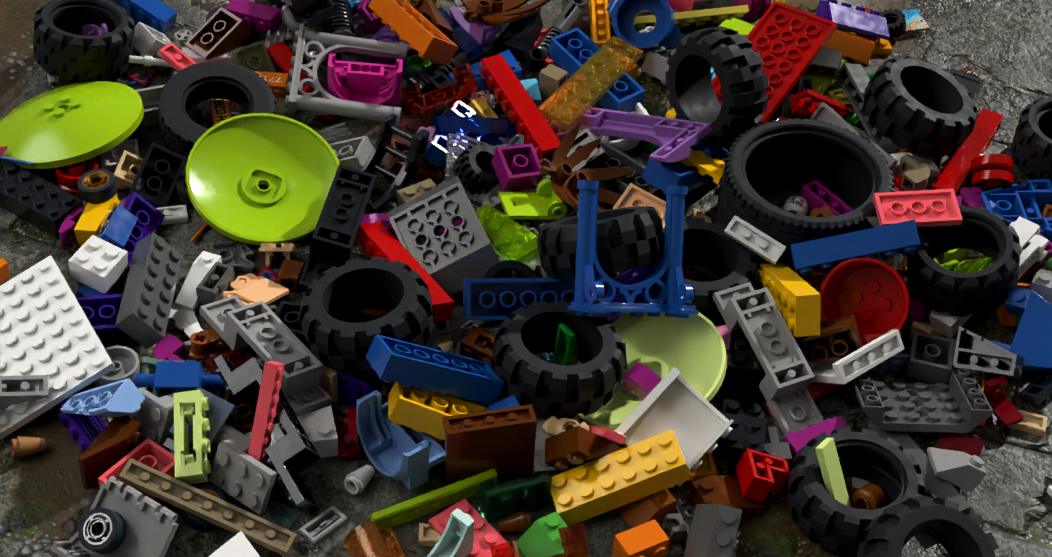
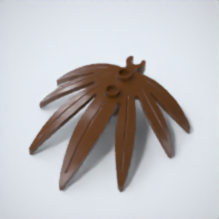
M529 0L460 1L467 9L464 12V19L470 18V23H475L479 20L489 24H506L540 12L541 7L551 0H539L526 6L523 5Z
M580 124L573 128L560 142L554 152L552 162L546 158L539 162L543 166L539 169V172L543 175L551 176V186L554 193L562 201L577 209L579 201L577 180L599 181V183L608 182L627 176L634 171L633 168L573 170L572 167L588 157L601 142V138L589 142L577 149L565 160L576 139ZM599 187L598 203L614 207L621 194ZM598 205V211L607 210L602 206Z

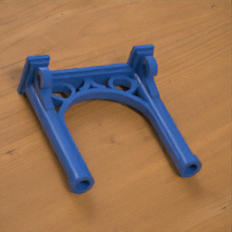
M577 180L579 201L574 302L571 301V306H567V310L576 311V315L589 317L607 316L609 312H612V316H625V312H630V316H642L643 312H647V316L660 317V313H665L666 317L690 318V314H698L696 306L690 305L694 299V290L690 284H684L682 271L685 195H687L688 187L667 186L664 252L659 267L646 280L636 284L625 285L611 279L602 270L597 259L596 233L599 181ZM664 273H665L664 283H663V282L660 280V278H661V277L664 275ZM603 282H604V283L607 285V287H608V293H607V295H606L605 297H604V286H603V284H602ZM653 284L659 288V295L655 299H651L648 293L649 288ZM616 292L622 298V302L610 301L614 299ZM640 293L642 300L646 303L633 302L635 297Z

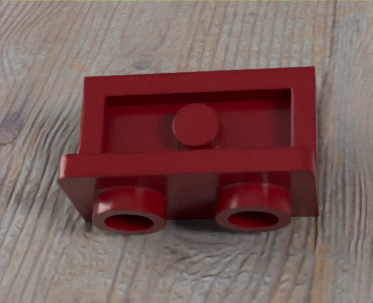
M941 432L936 448L965 452L971 456L976 455L980 457L984 442H981V439L974 435H968L967 437L959 433Z

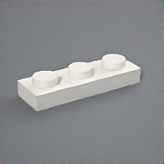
M736 215L724 230L725 235L773 265L778 262L786 250V246Z

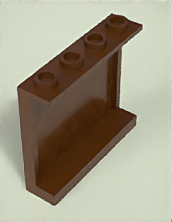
M532 404L443 417L445 457L444 467H441L445 486L491 469H495L497 472V479L532 474L537 419Z

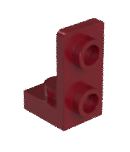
M1003 375L985 381L983 392L995 416L1005 427L1022 422L1023 416L1005 396L1008 380Z

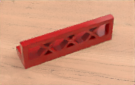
M810 89L790 97L792 114L805 119L811 117L821 102L826 103L842 118L853 113L852 108Z

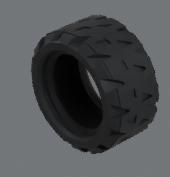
M51 0L42 5L34 16L33 56L43 70L61 79L80 83L113 79L126 72L132 64L129 63V55L133 56L134 20L124 8L108 0ZM105 23L109 32L95 36L81 35L82 26L94 24L101 28V25Z
M1052 97L1035 100L1033 104H1028L1022 111L1011 144V156L1013 162L1018 164V169L1025 176L1032 180L1050 179L1051 183Z
M959 205L963 219L961 225L917 227L920 246L917 251H914L915 254L907 256L908 284L912 286L914 295L921 302L925 300L929 308L939 313H950V316L966 317L969 314L978 316L989 313L993 307L999 308L1007 300L1012 285L1017 286L1021 245L1019 236L1013 226H1009V222L997 213L992 214L988 209ZM924 242L928 243L929 246L925 247ZM969 249L984 254L993 263L980 271L959 273L943 268L933 259L949 250Z

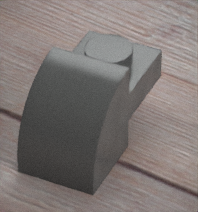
M776 426L767 427L764 453L787 460L790 470L792 456L789 443L779 442Z

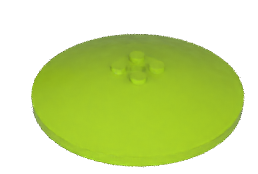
M110 81L75 83L39 94L14 108L0 121V147L8 146L2 156L34 163V166L16 163L26 169L57 168L94 158L119 145L137 129L144 116L142 99L133 88Z
M242 114L215 124L196 141L186 164V188L190 201L197 213L216 231L246 244L261 246V243H273L279 246L281 243L290 244L300 241L314 233L340 163L327 141L307 125L292 118L276 114ZM264 184L267 185L269 188L263 190L260 189L258 186Z

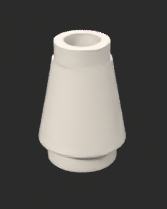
M365 465L348 474L344 480L345 489L351 494L361 493L375 474L373 467Z

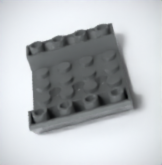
M458 176L388 212L389 220L400 244L450 298L463 291V278H480L486 268L500 261ZM456 220H463L460 226H453ZM439 229H445L441 236H436V232ZM427 238L425 244L418 245L420 239Z
M968 369L952 370L949 385L944 383L925 384L916 382L914 384H907L899 381L894 383L873 381L869 370L851 380L862 410L882 431L969 433L993 415V409L973 372Z

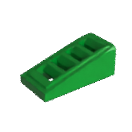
M560 323L553 357L562 365L578 364L576 335L563 323Z

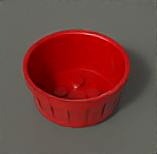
M853 258L847 260V262L840 263L826 276L819 292L821 294L820 316L822 321L826 322L855 313L867 344L892 329L900 330L906 321L909 311V294L901 276L888 264L872 258Z

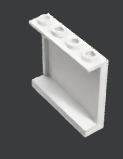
M890 330L840 360L828 361L827 363H819V361L808 362L815 376L811 382L846 384L904 350L899 330Z
M673 367L615 431L627 437L624 445L628 447L673 429L689 470L692 468L695 471L703 462L701 459L705 452L710 454L718 446L715 441L720 436L725 438L733 429L730 425L734 420L731 419L729 421L680 376L681 372L677 368Z

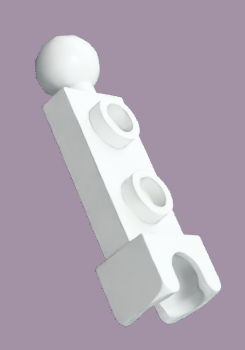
M1034 235L1028 241V247L1020 252L1018 280L1036 261L1041 262L1047 255L1048 251L1044 249L1049 243L1048 239L1040 235Z

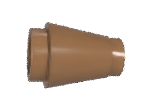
M17 436L16 439H11L13 457H19L20 459L46 451L45 439Z

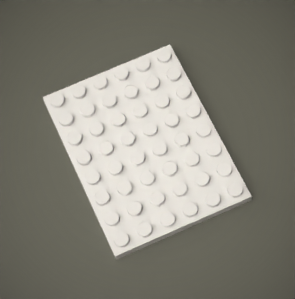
M51 255L0 286V376L48 375V397L0 407L1 440L116 368Z

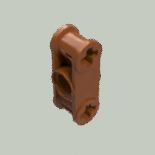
M210 327L190 336L192 348L189 350V356L193 360L201 361L213 353H223L231 347Z

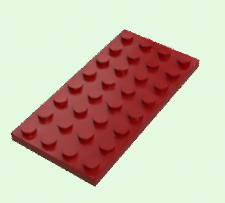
M774 1L750 31L747 38L753 43L751 48L754 52H759L764 63L761 66L764 75L767 74L769 85L766 88V96L769 97L767 109L762 113L763 118L759 124H763L770 119L836 31L837 23ZM716 75L711 83L714 93L722 105V90L719 78Z

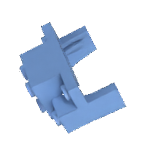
M378 390L357 400L356 425L358 436L367 457L375 468L396 482L401 481L410 491L427 482L429 469L444 461L445 450L429 434L416 432L410 427L396 425L391 420H388V402L382 405V394Z

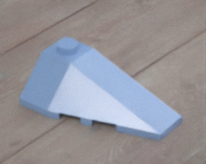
M130 378L74 394L67 400L60 411L68 414L121 417L128 414L133 415L141 408L140 404L145 397Z

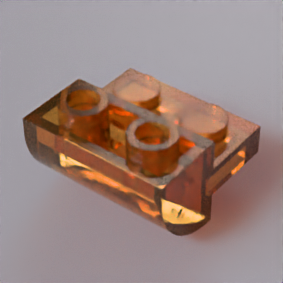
M374 521L355 527L344 540L351 557H406L391 526L376 527Z

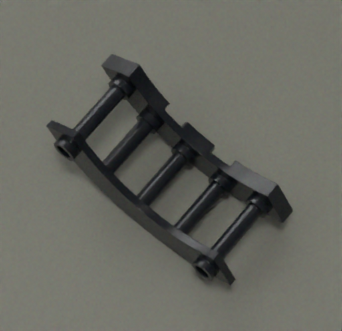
M392 114L382 120L374 149L360 170L371 174L377 171L394 180L386 192L378 187L375 188L374 194L380 198L369 205V208L366 209L368 214L389 212L388 209L393 203L396 204L397 190L408 187L413 182L420 168L418 164L421 154L425 155L430 132L423 129L416 134H412L396 126V114ZM393 133L410 141L408 154L389 145ZM386 152L404 161L398 174L380 165Z

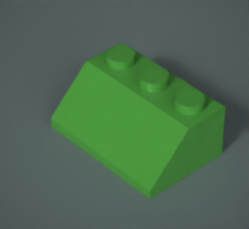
M557 511L536 520L515 545L523 557H590Z

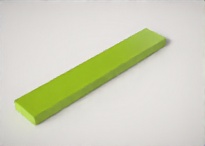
M491 469L371 513V530L376 534L454 505L463 499L467 500L497 488V472L495 469Z

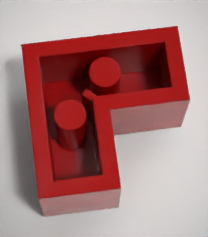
M748 448L735 467L742 497L759 502L764 501L769 491L779 493L790 473L787 460Z

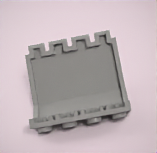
M111 476L107 482H102L90 510L104 507L118 512L126 524V535L123 543L111 553L100 554L86 549L81 544L77 532L68 541H54L50 550L58 554L57 557H164L179 526L175 523L178 515L166 507H162L161 504L151 498L144 497V494L131 486H126V483L116 477Z

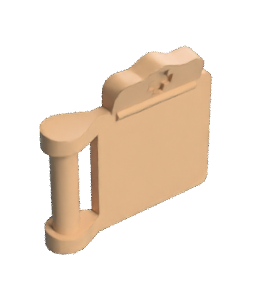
M248 273L245 276H238L235 281L231 282L230 291H224L220 295L219 300L236 295L244 300L242 302L245 306L259 301H263L268 305L287 295L289 289L262 276L257 277L252 273Z

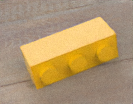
M117 193L106 202L98 204L87 203L74 228L78 245H83L92 235L97 237L108 213L120 203Z

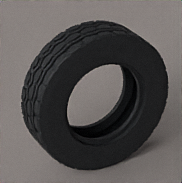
M224 61L201 62L178 71L177 74H174L165 83L158 101L159 128L162 138L173 152L186 158L189 157L196 141L209 129L195 123L187 114L199 102L208 99H226L240 105L247 114H276L275 95L270 85L253 70L236 63Z

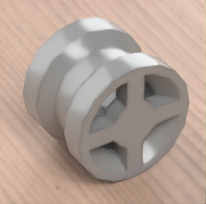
M183 29L175 33L176 46L180 50H182V47H186L184 43L193 35L192 32Z

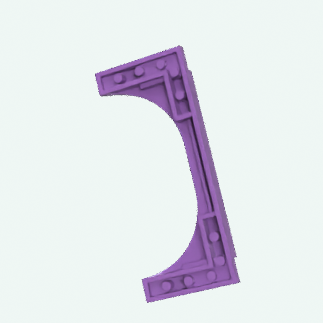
M564 104L545 117V120L560 142L573 128L580 124L579 131L583 128H588L596 136H616L654 143L660 148L649 155V159L656 162L671 163L685 159L691 155L689 148L712 131L711 123ZM519 135V139L524 140L522 135Z

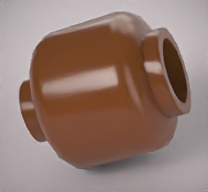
M866 484L856 490L853 494L852 502L856 509L873 510L883 508L886 497L879 486Z

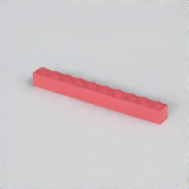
M267 361L264 364L248 455L265 466L266 458L268 457L265 449L271 443L276 406L279 401V390L282 386L281 380L284 374V364L275 361Z

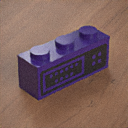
M67 400L59 403L60 409L67 402ZM61 411L58 413V418L62 425L66 424L71 439L77 440V446L81 453L89 447L106 427L100 416L68 414Z

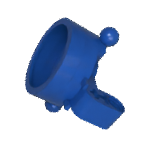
M611 0L606 9L609 16L612 17V26L616 36L627 46L622 50V56L628 60H632L635 57V51L640 53L648 52V50H656L661 46L668 50L669 48L674 50L675 45L686 36L680 32L681 28L675 25L673 10L666 0ZM642 12H651L656 17V25L648 33H640L635 28V19Z

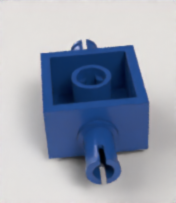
M164 360L163 362H156L155 374L136 373L135 386L137 388L154 387L158 398L174 392L193 391L198 386L205 390V388L225 389L226 385L225 378L222 379L219 375H206L201 362L195 360H187L185 362Z

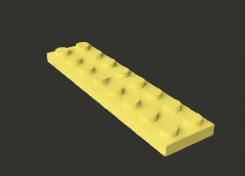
M748 5L675 12V25H680V28H684L695 23L696 26L705 25L706 22L719 24L722 23V20H730L731 17L737 19L744 17L749 12ZM655 15L638 16L635 19L636 30L648 26L655 27L656 25ZM612 23L610 24V33L614 32Z

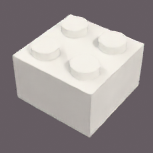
M92 235L68 260L69 277L105 294L128 269V252Z

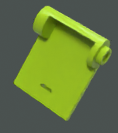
M551 179L542 180L538 184L536 192H498L508 219L558 220L567 214V206L554 193Z

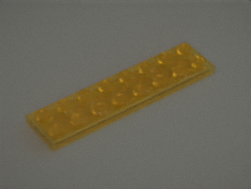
M613 35L538 107L544 118L568 131L643 56L644 51Z

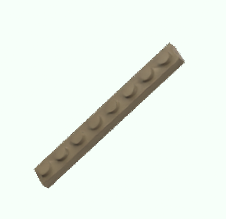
M132 458L128 460L118 476V479L230 532L237 534L242 531L248 540L285 557L296 540V533Z

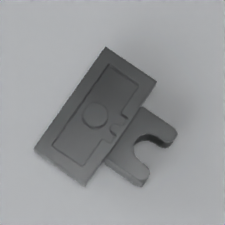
M696 505L676 507L675 513L667 514L664 517L662 529L671 530L670 537H668L669 543L683 542L684 539L687 543Z

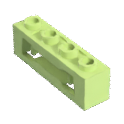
M201 390L173 393L175 479L189 485L208 482V474L211 473V464L207 460V453L210 452V441L207 439L210 423L209 419L206 418V411L209 410L208 397H205ZM186 417L188 421H193V450L196 453V458L193 454H189V425L186 423Z

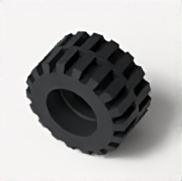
M485 142L470 144L454 161L453 171L456 172L455 177L458 176L466 191L470 190L472 194H487L499 184L491 163L496 150L492 148V145H486Z

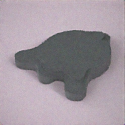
M236 240L223 241L213 244L211 250L205 251L221 256L222 263L232 266L234 272L253 273L256 270L255 263L248 260L254 256L253 250L248 247L250 244Z

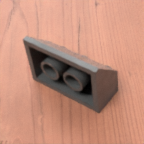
M697 504L684 557H732L742 510L722 504Z

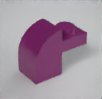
M361 0L357 8L358 14L363 18L361 27L370 33L377 34L386 25L381 22L382 18L372 14L373 10L368 7L370 1Z
M168 334L156 344L154 358L185 361V343Z
M638 363L622 378L623 382L619 385V388L623 393L634 391L639 399L643 401L660 383L661 378L649 367Z

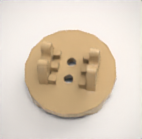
M261 243L259 252H265L266 266H271V258L275 256V252H283V256L291 260L292 252H299V248H296V244L281 243V247H276V244Z

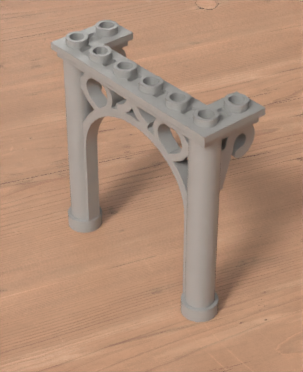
M300 23L299 31H295L294 41H297V43L293 44L292 54L296 55L291 58L290 67L294 68L289 71V80H292V82L287 84L286 93H290V95L285 97L284 106H288V108H284L283 116L308 125L312 123L313 116L332 114L382 121L390 115L396 114L395 125L399 126L401 107L336 98L326 92L319 83L317 69L321 62L329 57V54L340 52H353L403 59L405 61L407 43L400 42L399 44L307 30V27H304V24ZM303 57L310 63L302 64ZM301 74L307 77L306 79L300 81ZM310 86L315 91L307 93L303 91V87Z

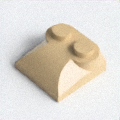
M126 150L123 151L113 173L118 189L126 190L131 188L143 158Z

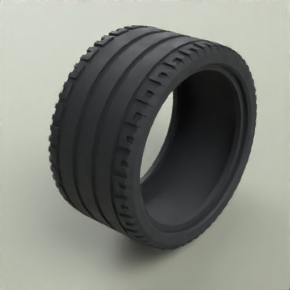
M787 118V120L779 119L778 121L764 122L750 128V130H746L744 134L736 138L729 148L722 174L716 221L728 225L736 215L786 246V250L778 262H784L795 272L791 256V244L874 228L865 217H878L873 195L874 193L893 192V172L890 165H888V161L884 159V155L880 154V151L875 149L873 144L863 139L862 136L856 135L855 132H850L846 128L843 129L839 125L835 126L832 123L805 118L803 120ZM817 179L851 207L853 211L831 217L803 216L772 205L758 193L776 188L802 189V186ZM755 253L759 262V270L760 264L770 263Z

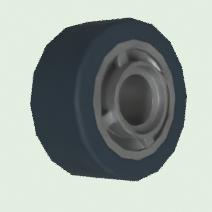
M104 507L93 508L88 511L81 519L78 527V537L81 544L86 549L100 554L111 553L118 549L126 535V524L123 517L118 512Z

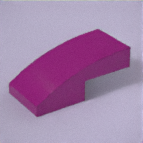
M78 206L62 222L58 231L61 247L65 248L76 240L74 228L84 208Z

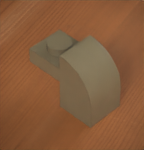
M908 155L902 156L898 172L902 175L900 188L904 191L926 190L930 176L929 166L926 163L919 165Z

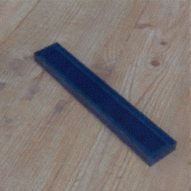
M439 7L438 9L449 21L454 31L449 39L458 46V49L467 58L483 54V46L442 7Z
M435 116L432 119L437 135L519 138L516 126L508 118Z

